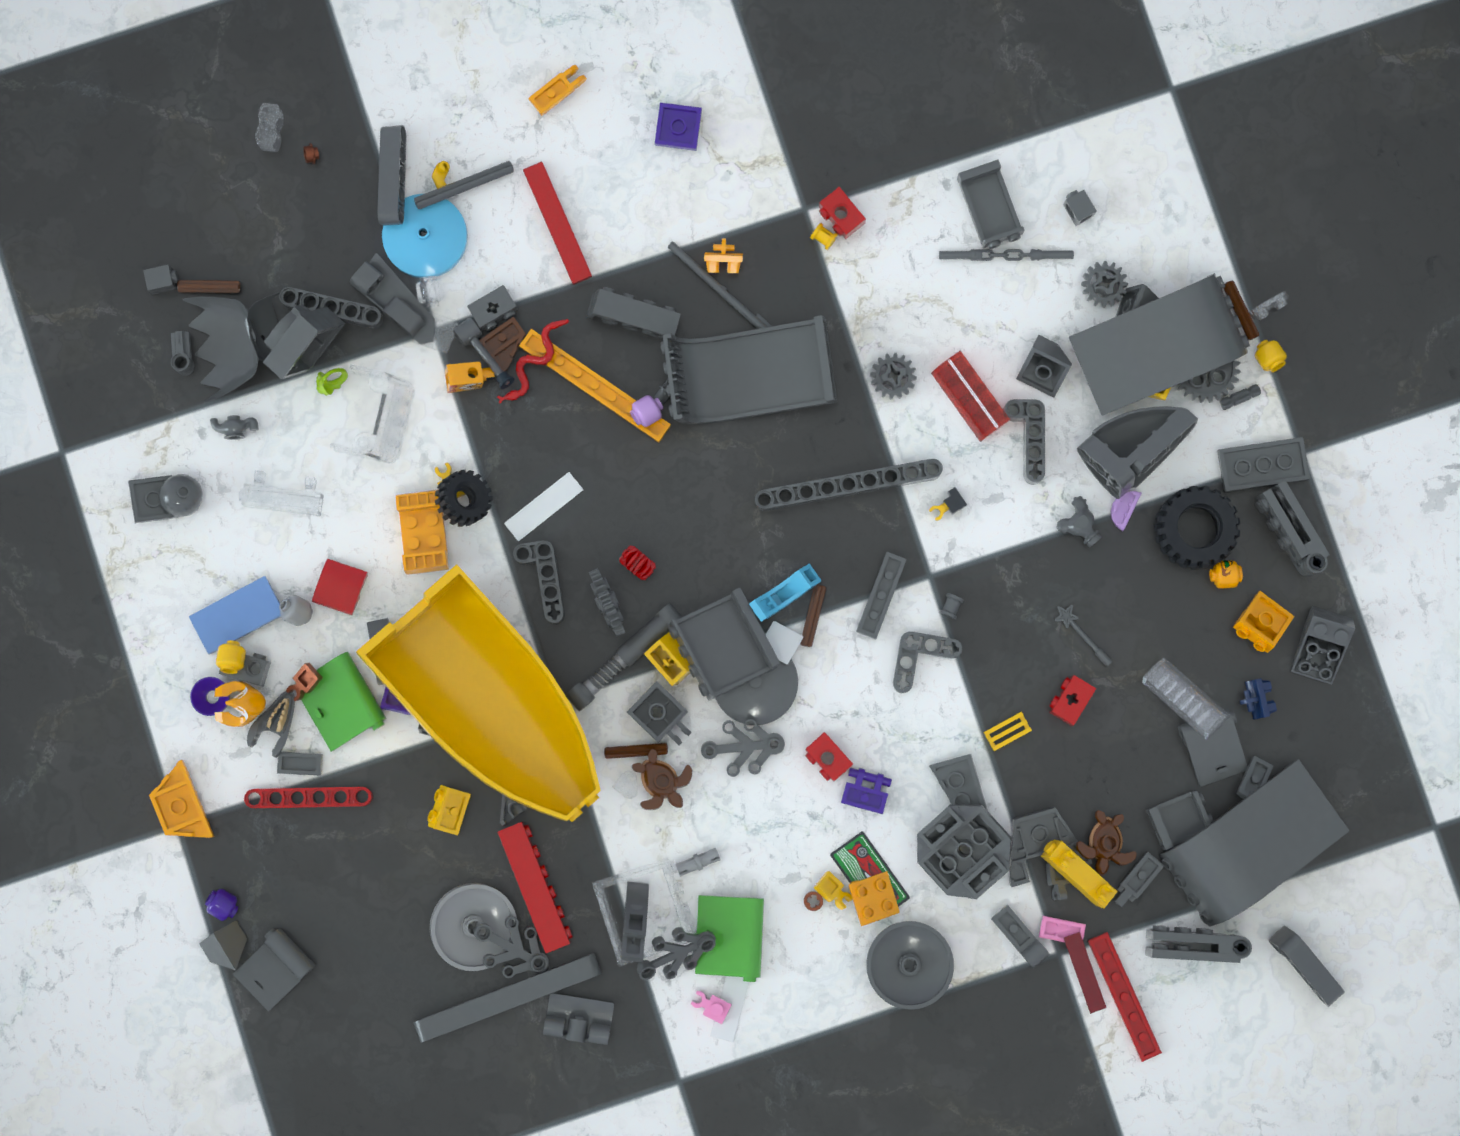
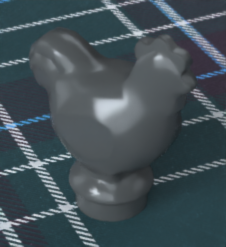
M1081 496L1074 497L1071 504L1075 507L1076 513L1071 518L1060 519L1057 522L1056 528L1060 533H1070L1076 537H1084L1083 543L1090 548L1102 536L1099 530H1093L1092 528L1094 516L1088 509L1087 500Z

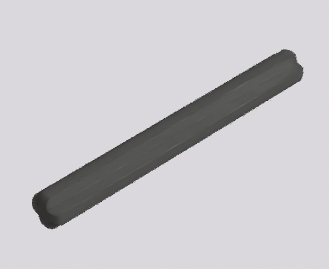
M506 161L415 197V205L418 209H422L513 173V165L510 161Z

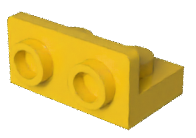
M440 785V788L436 790L434 795L435 804L433 810L428 814V826L458 836L471 794Z

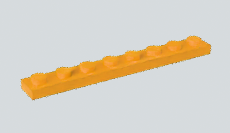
M531 329L519 347L530 355L542 357L546 354V349L541 335ZM553 344L554 355L546 366L658 443L661 441L671 427L670 423L661 418L648 427L638 426L630 413L632 404L636 401L635 399Z

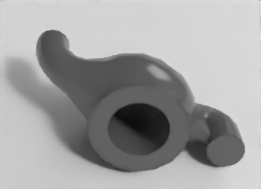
M232 415L228 416L227 420L222 424L218 423L217 418L210 419L212 428L226 435L224 439L227 440L245 438L243 434L247 428H250L251 431L259 430L258 422L253 417L240 420V416Z

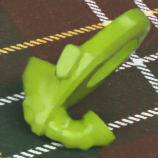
M335 368L325 374L319 372L316 380V390L320 394L331 395L334 389H340L341 384L348 378L347 371L343 368ZM333 373H342L341 376L335 380H327L328 376Z

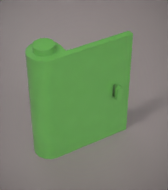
M348 652L335 657L317 669L323 679L311 693H305L301 701L331 752L365 730L372 728L375 731L385 725L383 721L387 719Z
M698 896L697 935L706 931L712 932L716 937V945L711 951L702 953L697 961L695 974L743 977V981L756 982V978L761 977L764 898Z

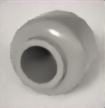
M291 595L283 599L279 606L281 618L295 626L308 623L313 614L310 602L297 595Z

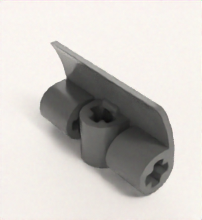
M551 993L543 1035L564 1038L575 1042L608 1045L614 1003Z

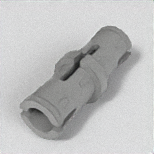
M713 848L699 855L696 853L692 858L675 865L681 877L695 870L700 871L703 867L720 861V857L716 848Z

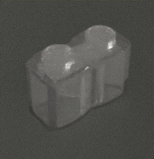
M262 103L258 113L260 124L256 130V142L262 151L277 152L281 146L280 131L284 124V115L278 104Z

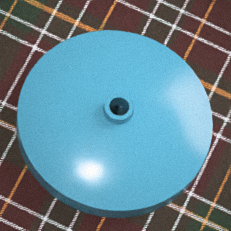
M416 194L405 198L403 224L383 226V246L388 258L403 273L416 278L438 277L450 271L462 258L467 245L466 224L459 210L446 199L418 209L414 198L423 194ZM422 231L427 232L425 236H421L420 233Z

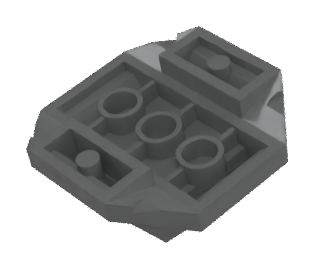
M950 804L918 832L917 863L946 895L978 899L1010 870L1012 837L983 805ZM960 845H967L970 848V853L965 854L961 852Z

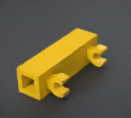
M1053 840L1044 847V853L1041 857L1095 906L1105 908L1118 892L1064 842Z

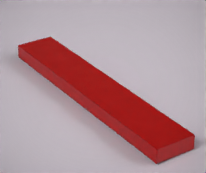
M541 161L523 169L572 284L575 285L591 278L592 274L543 162Z
M1108 932L1087 940L1141 1062L1161 1054L1159 1045Z

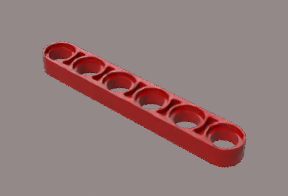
M367 787L251 789L246 792L244 802L250 808L367 806L371 803L373 794ZM361 790L368 793V800L364 803H360L356 797L357 793ZM297 791L301 792L304 797L300 804H295L292 801V795ZM317 791H322L325 794V800L320 804L316 803L313 798ZM338 791L346 793L347 799L345 802L338 803L335 800V794ZM254 792L258 793L261 798L257 805H253L249 801L250 794ZM274 792H279L282 795V801L277 805L273 804L270 799Z

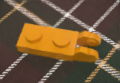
M572 65L565 72L559 73L528 98L541 116L587 80L584 75L579 76L571 83L567 80L579 69L576 65Z

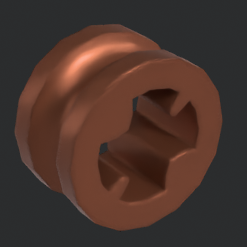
M816 891L808 892L804 897V905L810 911H817L823 905V898ZM811 895H816V899L820 901L819 905L815 904L816 907H810V903L807 902L808 897L812 898Z

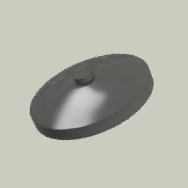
M792 659L788 664L780 661L776 669L715 699L720 708L737 722L744 724L746 719L753 718L757 725L771 723L783 716L795 700L798 690L796 667ZM749 721V722H747L746 725H755V724H754V722Z
M903 921L888 926L876 936L867 954L866 969L870 984L880 998L894 1007L913 1010L927 1007L943 996L953 977L954 959L949 944L937 930L921 922Z

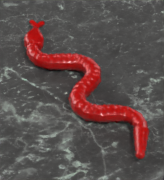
M568 319L551 322L543 328L541 338L546 354L542 357L525 355L517 361L516 373L522 387L520 390L510 391L504 397L497 396L500 399L499 403H502L504 399L517 400L520 396L527 393L529 381L524 372V365L527 363L546 365L552 360L554 347L549 339V332L552 329L569 323Z

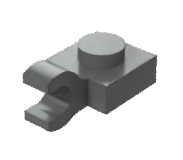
M1049 863L1046 864L1048 885H1054L1052 899H1067L1065 884H1070V882Z

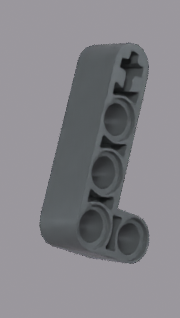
M1036 399L1010 400L1004 406L1002 413L1008 421L1024 422L1023 475L1028 484L1036 485L1045 476V405ZM1012 405L1017 407L1018 414H1009L1008 407ZM1029 407H1038L1039 415H1032L1029 412ZM1029 428H1038L1039 436L1034 437L1030 435ZM1030 448L1038 449L1040 453L1038 458L1030 456ZM1040 463L1035 466V472L1039 473L1036 479H1033V475H1029V473L1033 470V464Z
M544 540L517 545L514 548L513 556L519 564L529 565L536 563L546 620L551 624H560L565 618V611L553 545ZM542 546L550 547L548 556H540L539 550ZM522 549L529 551V556L525 560L518 558V553ZM545 567H552L554 570L553 575L549 578L544 577L542 574ZM555 588L557 590L556 597L552 599L547 598V589ZM559 601V604H555V609L557 612H560V615H557V619L554 620L553 617L549 616L553 612L552 606H547V603L554 604Z
M1284 925L1268 940L1290 962L1327 1007L1345 993L1307 944L1294 931Z

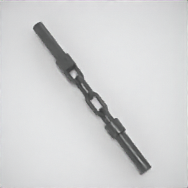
M971 249L970 251H939V259H970L971 261H991L994 257H1004L1007 261H1020L1023 257H1030L1031 261L1074 259V251L1031 249L1030 253H1024L1021 249H1007L1004 253H994L990 249ZM982 252H989L988 256L990 258H982ZM1008 252H1019V258H1008Z

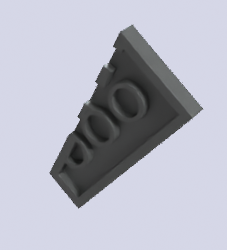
M971 754L929 765L951 804L983 805L987 810Z

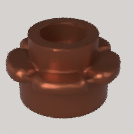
M309 143V146L303 147L306 163L315 164L316 160L319 159L318 148L313 147L312 143Z

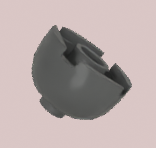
M177 474L169 477L164 481L159 490L162 508L174 517L190 516L198 510L202 503L203 492L200 484L195 478L186 474Z

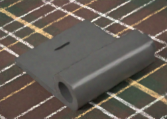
M1228 708L1178 725L1180 737L1188 749L1199 787L1247 770L1248 766L1235 727L1237 718L1235 713L1229 711Z
M272 928L264 936L266 938L264 944L233 973L236 979L268 1012L316 966L281 928L277 930Z

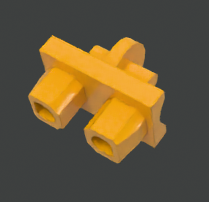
M722 238V244H713V251H721V253L705 252L704 261H706L709 273L719 272V262H728L727 273H739L740 262H743V253H726V251H734V245H726V238Z

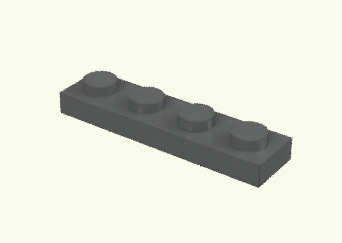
M886 552L856 630L857 633L875 640L877 639L907 559Z

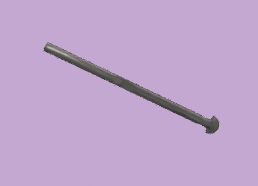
M672 241L668 245V248L753 326L757 329L772 327L759 314L755 316L740 301L729 294L725 286L716 281L675 242Z

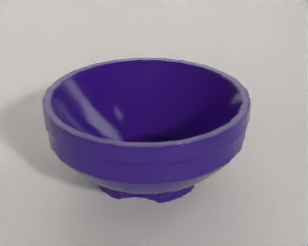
M205 677L197 681L192 687L190 694L193 708L205 716H215V712H223L228 706L225 702L230 700V695L219 697L218 701L212 704L208 702L207 694L210 691H215V688L225 683L215 677Z

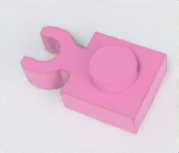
M697 991L696 994L702 997V1002L696 1003L692 1001L691 1005L695 1008H705L703 1015L722 1024L732 1004L715 995H712L709 1000L704 992Z

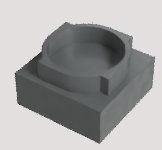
M305 305L295 306L281 319L264 341L271 352L263 363L281 379L308 372L345 323L328 307L310 311Z

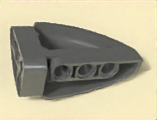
M1148 407L1129 411L1102 423L1094 429L1092 435L1077 447V451L1099 483L1113 497L1120 499L1132 487H1138L1177 448L1196 426L1198 418L1188 409L1182 407Z

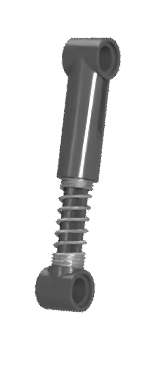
M670 603L667 604L652 620L615 651V656L612 657L613 659L611 661L608 660V664H604L602 669L599 668L600 671L598 673L595 672L594 676H590V680L587 679L585 682H579L565 695L579 712L595 699L594 695L600 691L599 688L601 686L604 687V684L608 683L609 679H613V676L617 675L618 671H622V668L632 666L651 646L669 633L668 628L670 627L671 620L674 618L675 620L680 619L682 616Z

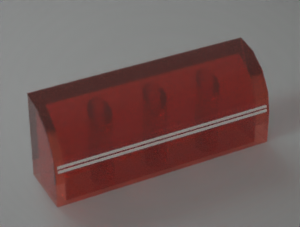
M961 350L931 373L980 442L1010 421Z

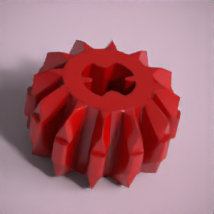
M629 546L622 552L619 558L620 563L641 580H646L650 577L656 568L655 563L635 546Z

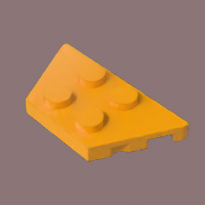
M180 760L176 763L173 770L163 778L160 785L149 795L164 834L186 837H215L184 760Z

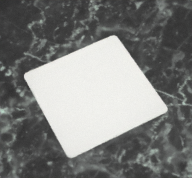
M773 621L766 633V637L779 661L788 664L801 643L803 636L776 621Z

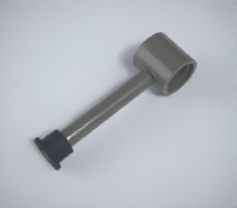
M470 317L452 329L464 347L472 344L497 376L496 380L500 383L499 387L501 389L508 388L514 382L515 378L501 369L478 338L482 333Z

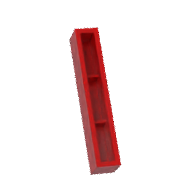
M520 822L498 831L545 953L570 944V939L573 938L569 925L565 926L562 918L565 917L561 905L557 906L554 898L557 895L553 885H548L546 878L549 877L545 865H540L538 857H541L537 845H532L530 837L533 834L529 825Z

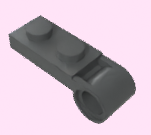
M1008 905L991 918L1033 969L1050 955Z

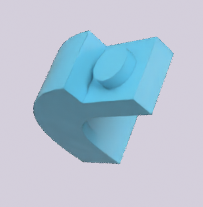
M809 563L767 593L753 600L749 605L762 622L787 607L822 580Z

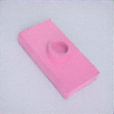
M1042 916L1038 937L1065 942L1064 937L1080 932L1083 940L1086 924Z

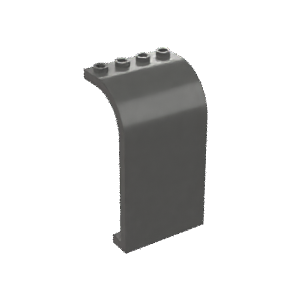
M1213 273L1187 287L1069 336V340L1102 416L1221 367L1248 353L1247 347L1250 344L1246 335L1241 336L1238 328L1242 327L1238 316H1233L1230 308L1234 307L1230 296H1225L1222 288H1225V284L1221 275L1217 277Z
M822 315L815 316L812 320L707 338L685 339L678 338L671 333L663 335L661 350L666 357L663 367L665 375H668L669 383L666 384L668 396H671L672 402L669 405L670 416L677 422L684 424L716 423L838 403L827 321Z
M1299 759L1287 764L1281 772L1201 832L1185 842L1165 850L1159 855L1164 867L1170 870L1174 876L1175 883L1184 890L1189 903L1196 907L1200 913L1201 920L1208 924L1209 927L1235 917L1260 901L1349 832L1347 826Z

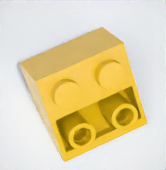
M667 633L651 646L644 655L670 685L674 686L678 685L690 674L688 668L690 664L686 658L681 656L678 649L680 646L678 641L673 639L670 633Z

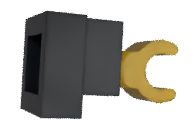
M956 487L948 491L949 497L943 501V504L932 506L929 509V512L935 509L940 511V515L935 518V521L940 520L948 510L953 515L967 506V503Z

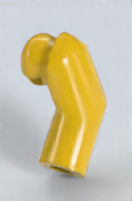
M446 161L439 162L432 173V179L437 189L447 185L445 178L449 172L450 165Z

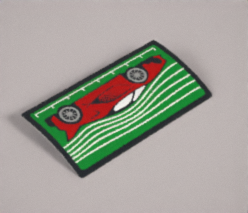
M863 831L830 854L849 883L887 871L898 907L910 899L908 893Z

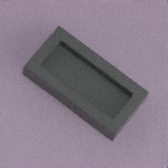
M281 752L278 756L277 774L321 776L323 754Z

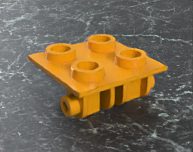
M887 871L860 881L850 882L849 889L861 926L900 913Z

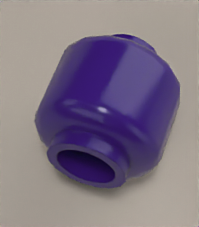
M224 889L213 890L204 904L207 906V913L221 921L226 920L228 917L233 918L239 908L236 906L237 897Z

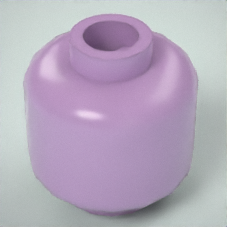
M646 395L632 404L630 413L638 426L648 427L661 419L663 406L658 398L653 399L650 395Z

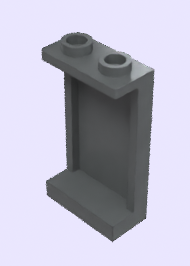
M999 159L960 172L957 176L982 248L989 247V249L999 247L1003 241H1016L1021 238L1020 235H1023L1025 231L1024 227L1020 225L1002 177Z

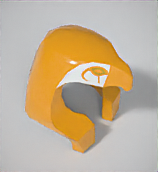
M232 681L215 688L214 697L229 696L232 692H240L233 699L226 701L225 704L233 707L242 715L236 717L229 712H215V720L232 727H243L251 723L265 709L266 701L262 693L243 681Z

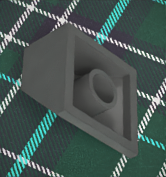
M1038 335L1016 379L1054 398L1072 363L1057 343Z

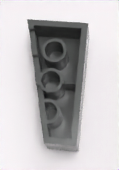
M603 287V289H598L592 294L586 319L593 320L594 316L602 318L601 320L605 324L617 325L621 323L624 329L638 331V328H640L643 334L663 339L665 334L671 333L675 336L681 314L675 312L676 309L673 307L663 306L661 308L655 306L656 303L644 299L642 302L635 300L634 295L627 293L619 295L615 293L614 289Z

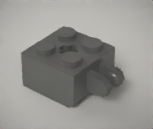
M657 681L627 711L658 743L666 735L678 745L682 743L681 739L671 732L675 725L681 728L685 735L689 736L692 733L680 722L688 711ZM654 707L663 708L661 711L663 715L660 718L652 716L654 714L652 710Z

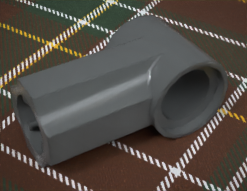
M175 331L171 333V366L180 375L188 376L193 373L195 368L192 361L190 332ZM187 360L186 366L179 368V363Z

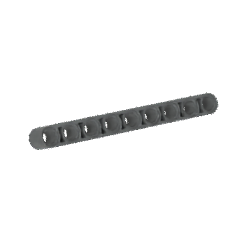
M927 459L764 489L756 494L755 505L761 511H769L932 481L941 475L943 466L937 459ZM930 464L935 465L938 468V473L935 475L929 474L927 466ZM909 468L915 469L917 477L913 479L908 478L906 470ZM888 472L894 473L896 480L894 482L886 481L885 474ZM866 476H871L875 479L873 486L864 484ZM845 480H851L854 483V488L846 490L843 488L842 483ZM824 484H830L833 487V492L825 494L821 487ZM803 488H810L812 496L804 498L800 491ZM784 491L789 492L791 499L788 502H783L779 498L780 493ZM762 495L768 496L771 500L766 506L758 502L759 497Z
M593 953L424 1017L413 1023L420 1043L588 980L602 974L596 955Z

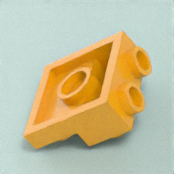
M1259 591L1248 607L1242 612L1233 628L1237 630L1236 634L1240 638H1248L1252 641L1256 650L1268 653L1276 646L1295 616Z

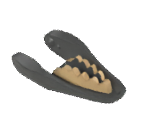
M286 691L282 693L254 721L247 735L249 747L257 744V740L263 731H271L281 736L272 750V756L277 758L286 744L292 723L295 705L293 700L295 697L294 693H287Z

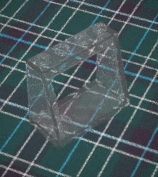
M669 857L592 882L619 967L635 961L621 960L622 937L606 887L663 869L681 927L686 933L698 935L695 924H690L687 915H690L691 911L688 902L683 903L681 894H684L681 881H676L674 874L678 873L674 860L670 861ZM674 939L666 941L680 945L691 943L687 941L676 942ZM653 946L645 948L643 959L664 951H655Z

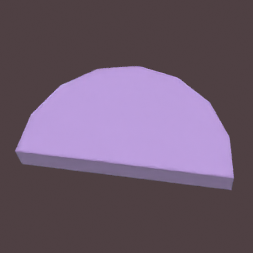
M1127 492L1120 499L1116 498L1112 503L1111 519L1122 532L1142 494L1141 492Z

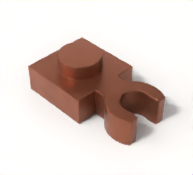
M310 662L305 663L293 677L296 684L290 685L286 692L291 693L295 690L297 695L293 700H301L305 693L312 692L323 677Z

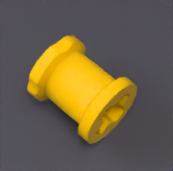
M820 223L810 238L812 240L816 239L825 246L826 250H829L837 239L838 234H833L823 227L824 224Z

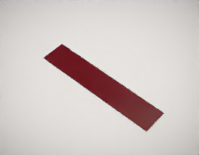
M1080 932L1064 937L1090 1014L1107 1008Z

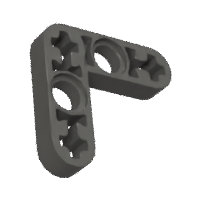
M918 632L904 633L899 643L893 679L894 689L898 693L910 691L913 686L918 653L954 659L962 652L961 643L956 639ZM909 635H911L913 640L920 641L919 637H924L921 643L922 650L917 649L918 644H912L911 647H907L904 639H908ZM928 639L935 640L937 642L936 650L928 651L925 647V642ZM940 640L945 641L944 646H950L951 643H955L958 651L951 655L949 650L943 649V654L939 653L941 648ZM904 656L912 659V666L908 669L903 668L900 664V660ZM898 670L911 672V676L906 675L905 682L909 683V686H905L904 690H901L900 685H897V681L902 679V674H898Z

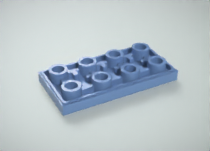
M263 576L190 615L189 618L207 653L210 655L218 651V647L226 644L227 641H236L281 617L279 610L280 602L267 577Z

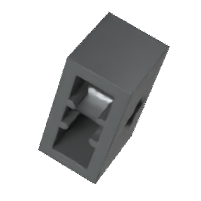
M504 285L467 306L481 331L494 329L499 321L503 319L505 321L509 320L518 311L516 304ZM492 306H494L495 308H497V313H496V314H494L493 312H491V309H490V308H491Z

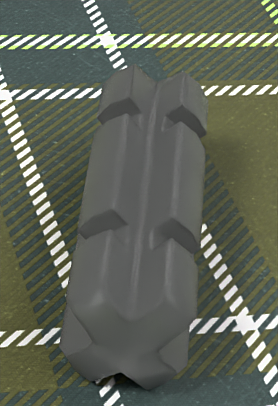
M1255 384L1248 389L1245 388L1231 394L1230 397L1222 398L1220 400L1222 409H1229L1233 407L1232 405L1236 406L1250 400L1251 397L1259 396L1261 394L1260 387Z

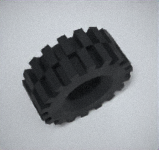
M456 471L443 479L437 486L439 490L435 492V496L439 498L435 500V505H440V508L437 509L438 512H443L445 515L442 518L445 521L450 519V524L452 525L458 523V527L470 526L488 514L487 511L491 509L492 505L488 504L493 501V496L488 495V493L492 492L491 488H486L485 485L488 482L486 480L481 481L480 474L474 476V471ZM462 491L467 495L469 499L468 506L464 507L458 502L457 492Z

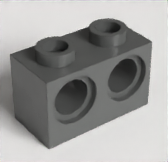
M254 653L253 657L245 655L242 670L237 671L236 674H227L219 670V674L264 687L271 662L266 661V656ZM258 663L261 670L258 674L254 675L251 672V667L253 664Z

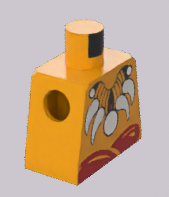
M481 362L448 364L445 369L447 392L453 393L482 388L483 381L495 380V374L490 367L481 368ZM468 374H473L475 378L469 377Z

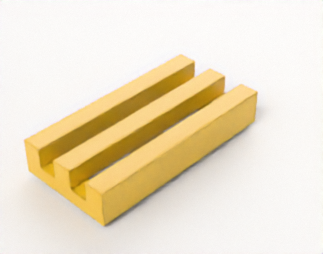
M1020 712L983 733L993 751H996L1032 730L1023 713ZM1018 718L1021 720L1020 723L991 738L990 733ZM1024 726L1025 730L995 745L994 741Z

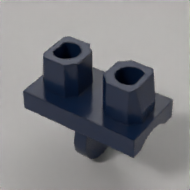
M1260 678L1245 682L1247 689L1244 691L1245 700H1240V705L1247 704L1248 712L1252 711L1253 720L1270 717L1271 713L1277 711L1275 702L1273 700L1267 701L1265 693L1272 690L1270 681Z

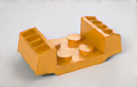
M437 490L396 495V507L400 515L404 551L402 560L406 575L449 570L445 525L442 518L443 512L439 513L437 509L440 508V505H435V500L439 498L435 496Z

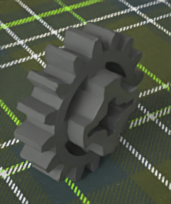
M1104 261L1102 266L1096 262L1094 264L1095 269L1090 266L1087 269L1089 274L1084 273L1083 275L1086 281H1083L1081 286L1086 287V289L1082 293L1089 295L1087 301L1095 300L1094 306L1101 303L1102 308H1105L1107 303H1109L1112 307L1115 304L1114 300L1120 302L1122 300L1120 295H1125L1127 292L1123 289L1128 286L1127 282H1123L1127 275H1121L1122 267L1115 269L1114 262L1111 266H1108L1107 261ZM1095 274L1096 282L1091 285L1092 276ZM1102 281L1110 283L1107 288L1100 285ZM1118 284V290L1116 294H1113V286Z
M887 353L885 360L880 357L878 358L879 365L873 364L872 368L876 372L870 373L871 377H875L871 381V385L877 384L875 392L881 390L883 398L886 394H889L890 400L893 399L894 395L901 399L902 392L908 395L909 390L907 388H914L915 385L911 381L917 379V376L912 375L916 368L909 367L912 361L905 362V355L897 358V353H894L893 357L890 358ZM894 363L900 364L904 368H899ZM886 366V372L879 376L881 368ZM891 371L894 375L898 374L896 383L893 378H889ZM908 377L906 384L901 388V380ZM887 384L891 386L893 390L888 389L883 385Z

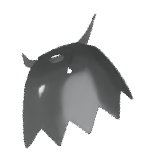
M280 292L260 299L249 310L241 301L221 297H188L183 299L187 303L205 309L189 324V327L210 335L197 350L195 356L216 365L200 383L220 388V390L205 400L204 403L222 397L244 384L256 373L259 360L263 362L269 355L271 350L260 336L263 335L266 340L278 324L271 300Z

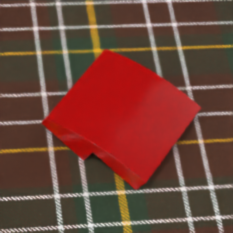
M327 559L314 591L312 602L353 615L368 572Z

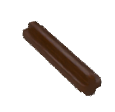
M178 280L177 289L178 292L240 293L241 284L240 281Z
M1233 280L1226 282L1223 289L1226 295L1230 296L1234 312L1240 320L1247 339L1253 340L1257 338L1259 332Z
M817 584L813 588L802 633L803 639L800 643L802 646H813L825 597V586Z
M667 743L606 747L604 755L606 759L648 756L651 749H654L657 755L668 754Z

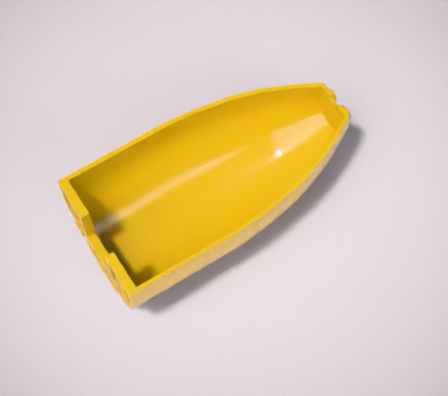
M457 564L423 593V599L392 625L389 622L356 651L357 655L423 729L452 758L486 785L531 809L563 821L570 820L571 822L583 813L581 808L584 805L589 807L599 798L597 794L601 790L594 761L585 733L569 700L532 647Z

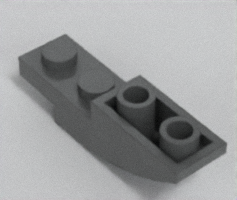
M627 881L621 960L643 962L649 884Z

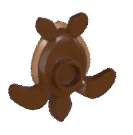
M651 749L648 753V760H645L642 764L635 763L632 765L633 771L641 773V780L645 790L653 796L649 800L642 801L640 806L644 810H656L662 806L664 799L667 798L672 806L682 808L683 799L676 792V789L685 787L690 783L693 772L691 766L686 765L681 775L677 777L671 765L657 760V752Z
M1097 810L1095 817L1098 822L1090 833L1089 846L1078 841L1076 848L1085 859H1097L1095 871L1100 876H1103L1108 871L1109 860H1112L1117 865L1124 866L1135 860L1136 852H1120L1123 839L1118 826L1123 822L1124 816L1122 814L1115 815L1111 819L1106 817L1104 812Z

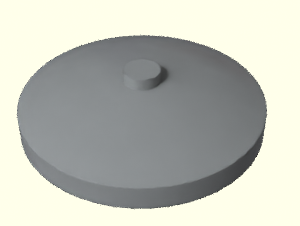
M468 883L455 887L439 900L433 910L430 920V936L434 948L448 964L465 971L487 969L483 964V957L486 954L497 955L507 952V950L489 940L486 942L477 940L474 936V928L480 923H485L490 926L493 933L512 943L510 931L505 926V919L508 916L516 917L515 910L507 897L492 886L481 883ZM509 920L508 925L514 926L515 920ZM485 928L479 929V931H478L479 935H484L485 932H486V929H485ZM491 957L486 960L488 965L493 963V958Z

